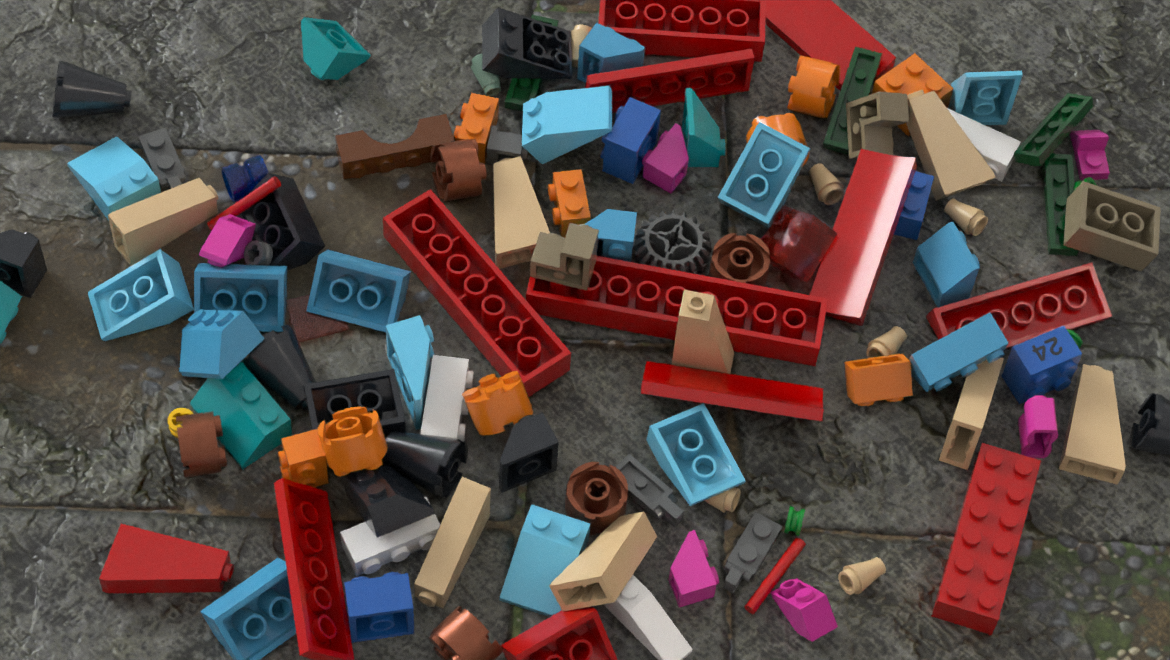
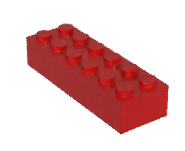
M600 0L598 23L612 28L616 33L628 39L639 42L640 45L645 47L644 54L697 58L752 49L754 61L762 62L765 45L766 0Z
M985 443L981 444L975 459L932 617L992 635L1000 617L1041 460Z

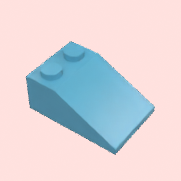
M1022 71L964 73L951 83V87L954 89L948 108L983 125H1006L1023 76Z
M609 86L546 92L523 103L522 146L541 164L547 163L612 132V88Z
M759 122L718 196L720 203L771 229L787 200L810 148Z
M118 137L67 163L70 170L108 221V214L161 193L159 179L143 158Z
M161 249L88 292L100 337L103 341L170 324L194 310L179 262Z
M419 315L386 325L387 356L392 369L395 370L398 385L416 430L422 426L431 370L430 358L434 355L431 345L434 342L432 330L429 325L424 326Z
M704 403L649 427L646 440L655 458L690 506L746 482Z
M531 504L499 600L548 617L560 612L562 609L549 585L586 549L589 541L590 523Z

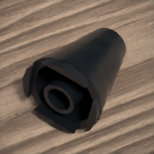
M59 61L52 117L63 118L121 113L124 111V107H130L132 91L126 90L127 84L74 64Z
M290 325L281 326L284 330L283 332L276 334L272 330L264 335L265 339L242 362L295 409L303 408L305 411L308 410L304 384L316 381L294 330Z
M1151 393L1138 411V414L1142 415L1139 424L1133 423L1130 445L1139 451L1170 455V400L1161 394Z
M392 431L389 435H385L388 449L382 458L436 497L448 498L453 493L463 474L458 472L460 463L466 464L468 446L466 442L460 439Z

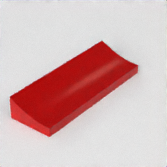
M766 0L765 24L799 55L840 65L839 86L835 85L840 91L855 47L882 53L875 81L893 69L896 57L832 0Z
M752 49L592 74L587 75L585 88L602 86L612 88V113H616L620 106L624 107L630 97L652 107L683 102L686 88H692L699 99L749 91L754 55Z
M861 148L810 292L812 296L828 298L826 316L859 326L863 325L917 169L916 158L888 155Z
M1091 262L934 308L925 316L939 340L978 318L991 313L1008 341L1005 349L1007 350L1061 326L1074 330L1107 320L1112 317V314Z
M646 361L641 394L822 421L824 411V388Z
M281 478L274 483L299 654L312 660H355L327 491Z

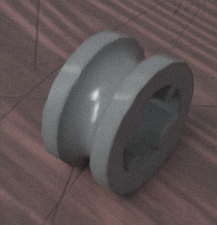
M251 241L247 244L244 251V259L247 265L269 266L273 258L272 247L266 242Z

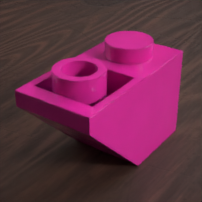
M675 123L669 132L664 131L658 140L657 147L654 150H649L642 160L644 165L643 178L670 194L687 175L689 158L680 125Z
M231 214L219 218L202 246L199 256L207 258L209 264L218 267H224L244 258L245 248L252 241L256 224Z
M695 530L688 533L670 568L668 581L679 608L713 598L716 586L719 584V577L715 567H710L706 559L708 557L706 544L703 539H698Z
M797 578L787 580L778 589L770 592L772 598L794 630L811 642L838 627L827 595Z

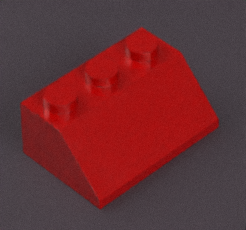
M592 606L569 611L561 610L500 645L506 660H618L598 611Z

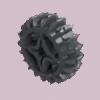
M674 209L670 215H666L662 210L659 213V218L651 214L649 222L643 221L641 228L636 232V240L633 246L635 259L644 265L697 274V272L702 273L705 270V265L710 261V253L712 251L710 233L705 232L704 223L697 224L696 216L688 219L686 211L680 216L676 215Z

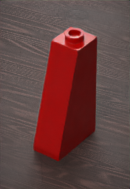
M120 524L99 580L102 591L105 593L221 592L224 583H229L232 578L234 564H231L229 551Z

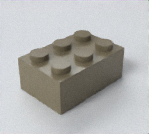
M1083 181L1067 198L1063 245L1142 271L1159 254L1161 208Z

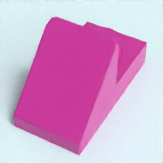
M1100 130L1071 131L1070 137L1079 180H1084L1087 177H1091L1093 180L1108 179L1110 172L1105 148L1109 136Z

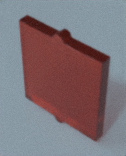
M310 294L286 300L291 317L289 323L294 326L299 343L349 330L348 324L345 321L307 312Z

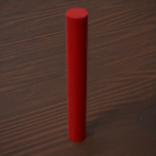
M276 176L272 177L208 221L207 224L210 230H213L219 218L229 214L238 216L281 186L280 180Z
M798 537L794 539L744 606L746 611L755 614L805 547L806 543Z

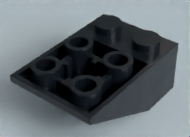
M498 7L482 25V71L504 78L570 79L572 77L571 31Z

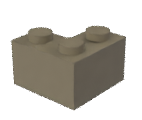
M877 92L846 103L849 159H857L861 148L893 155L892 127L909 122L907 94Z
M570 223L565 238L555 233L547 234L540 232L531 258L530 277L588 290L596 264L599 230L585 224L577 225Z

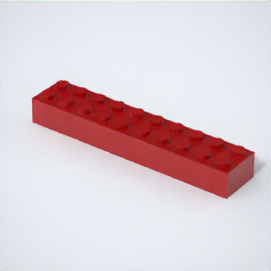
M601 256L596 258L588 290L530 277L526 292V301L538 315L675 340L684 290L714 295L735 352L816 366L828 298Z

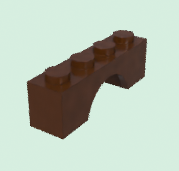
M447 114L419 119L415 132L406 140L398 143L387 144L377 142L370 138L363 130L336 135L335 142L343 179L361 178L364 175L378 172L387 173L393 169L416 167L420 164L431 162L432 146L454 142V137Z

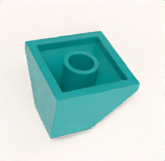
M303 17L301 20L303 60L311 68V73L320 80H338L370 58L371 55L337 21Z
M686 88L682 114V134L689 158L688 167H719L720 156H725V139H720L718 125L693 89Z

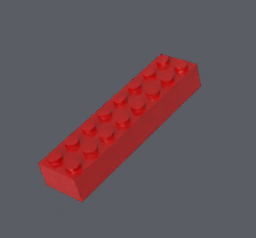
M431 189L383 217L384 238L501 377L509 372L518 371L527 395L530 397L570 371L571 352Z

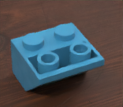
M596 23L579 45L577 79L586 83L587 75L641 67L644 63L645 47L636 40L628 39L616 33L610 27Z
M607 209L585 223V225L599 230L597 256L631 262L637 212Z
M954 222L946 224L918 246L913 260V264L937 308L970 297L980 265L976 255L971 254L968 249L965 235L962 231H958Z

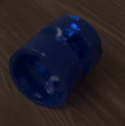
M261 155L246 159L243 166L233 163L221 168L225 187L233 203L245 197L269 173Z

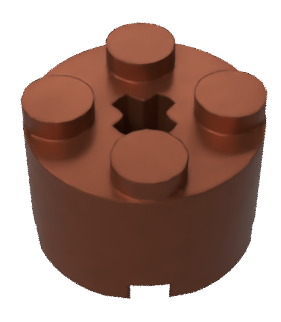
M475 139L441 143L432 146L431 163L436 162V171L432 172V177L440 199L451 201L482 194L481 180H485L487 175L484 163H479L478 144Z
M730 233L718 240L711 257L709 277L765 287L770 267V253L766 244L760 238L747 233L746 236Z
M213 411L177 416V424H183V427L177 428L181 461L184 466H189V470H183L184 477L222 472L221 467L227 466L225 448L224 446H218L217 437L223 436L220 415L214 416Z
M588 462L577 467L572 472L566 487L565 510L567 516L590 523L589 535L602 533L612 522L625 515L628 499V484L625 476L619 469L610 464L605 466L600 465L599 462Z
M458 606L428 637L435 645L433 647L434 651L442 660H495L503 652L496 640L492 644L488 641L489 636L487 634L490 632L468 610L464 609L462 611L461 606Z

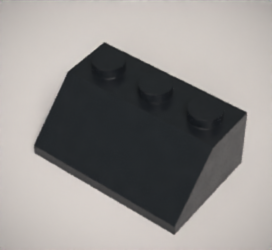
M268 173L249 193L274 176L280 180L281 186L237 217L256 224L252 241L266 242L272 247L273 258L269 266H287L288 271L307 264L325 247V244L294 179Z
M394 369L304 384L311 430L318 429L323 420H325L326 424L333 420L332 414L337 411L361 406L366 407L367 412L373 413V410L378 413L384 436L389 435L392 431L406 432L405 417Z
M383 462L377 469H362L341 476L348 499L377 538L435 514L432 506L410 478L390 464Z

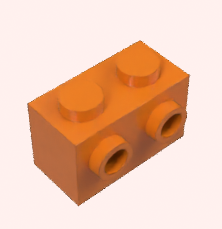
M471 93L469 102L463 103L460 119L463 120L461 126L457 125L454 131V141L475 139L477 141L478 159L481 163L486 161L492 125H497L499 98Z
M582 169L553 172V182L548 184L549 200L554 201L555 208H552L554 226L558 225L560 236L565 238L570 223L577 225L585 224L591 220Z
M903 354L844 362L847 396L854 404L870 406L879 400L886 399L888 402L902 401L903 397L913 396L911 362Z
M318 429L281 439L283 450L278 452V457L281 464L282 478L314 488L329 483L326 455L318 435Z

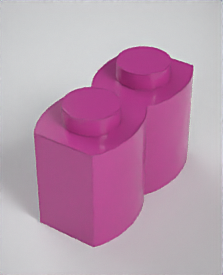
M1037 395L1031 397L1024 404V413L1018 419L1021 455L1031 458H1046L1051 453L1052 443L1058 438L1055 401L1053 398Z

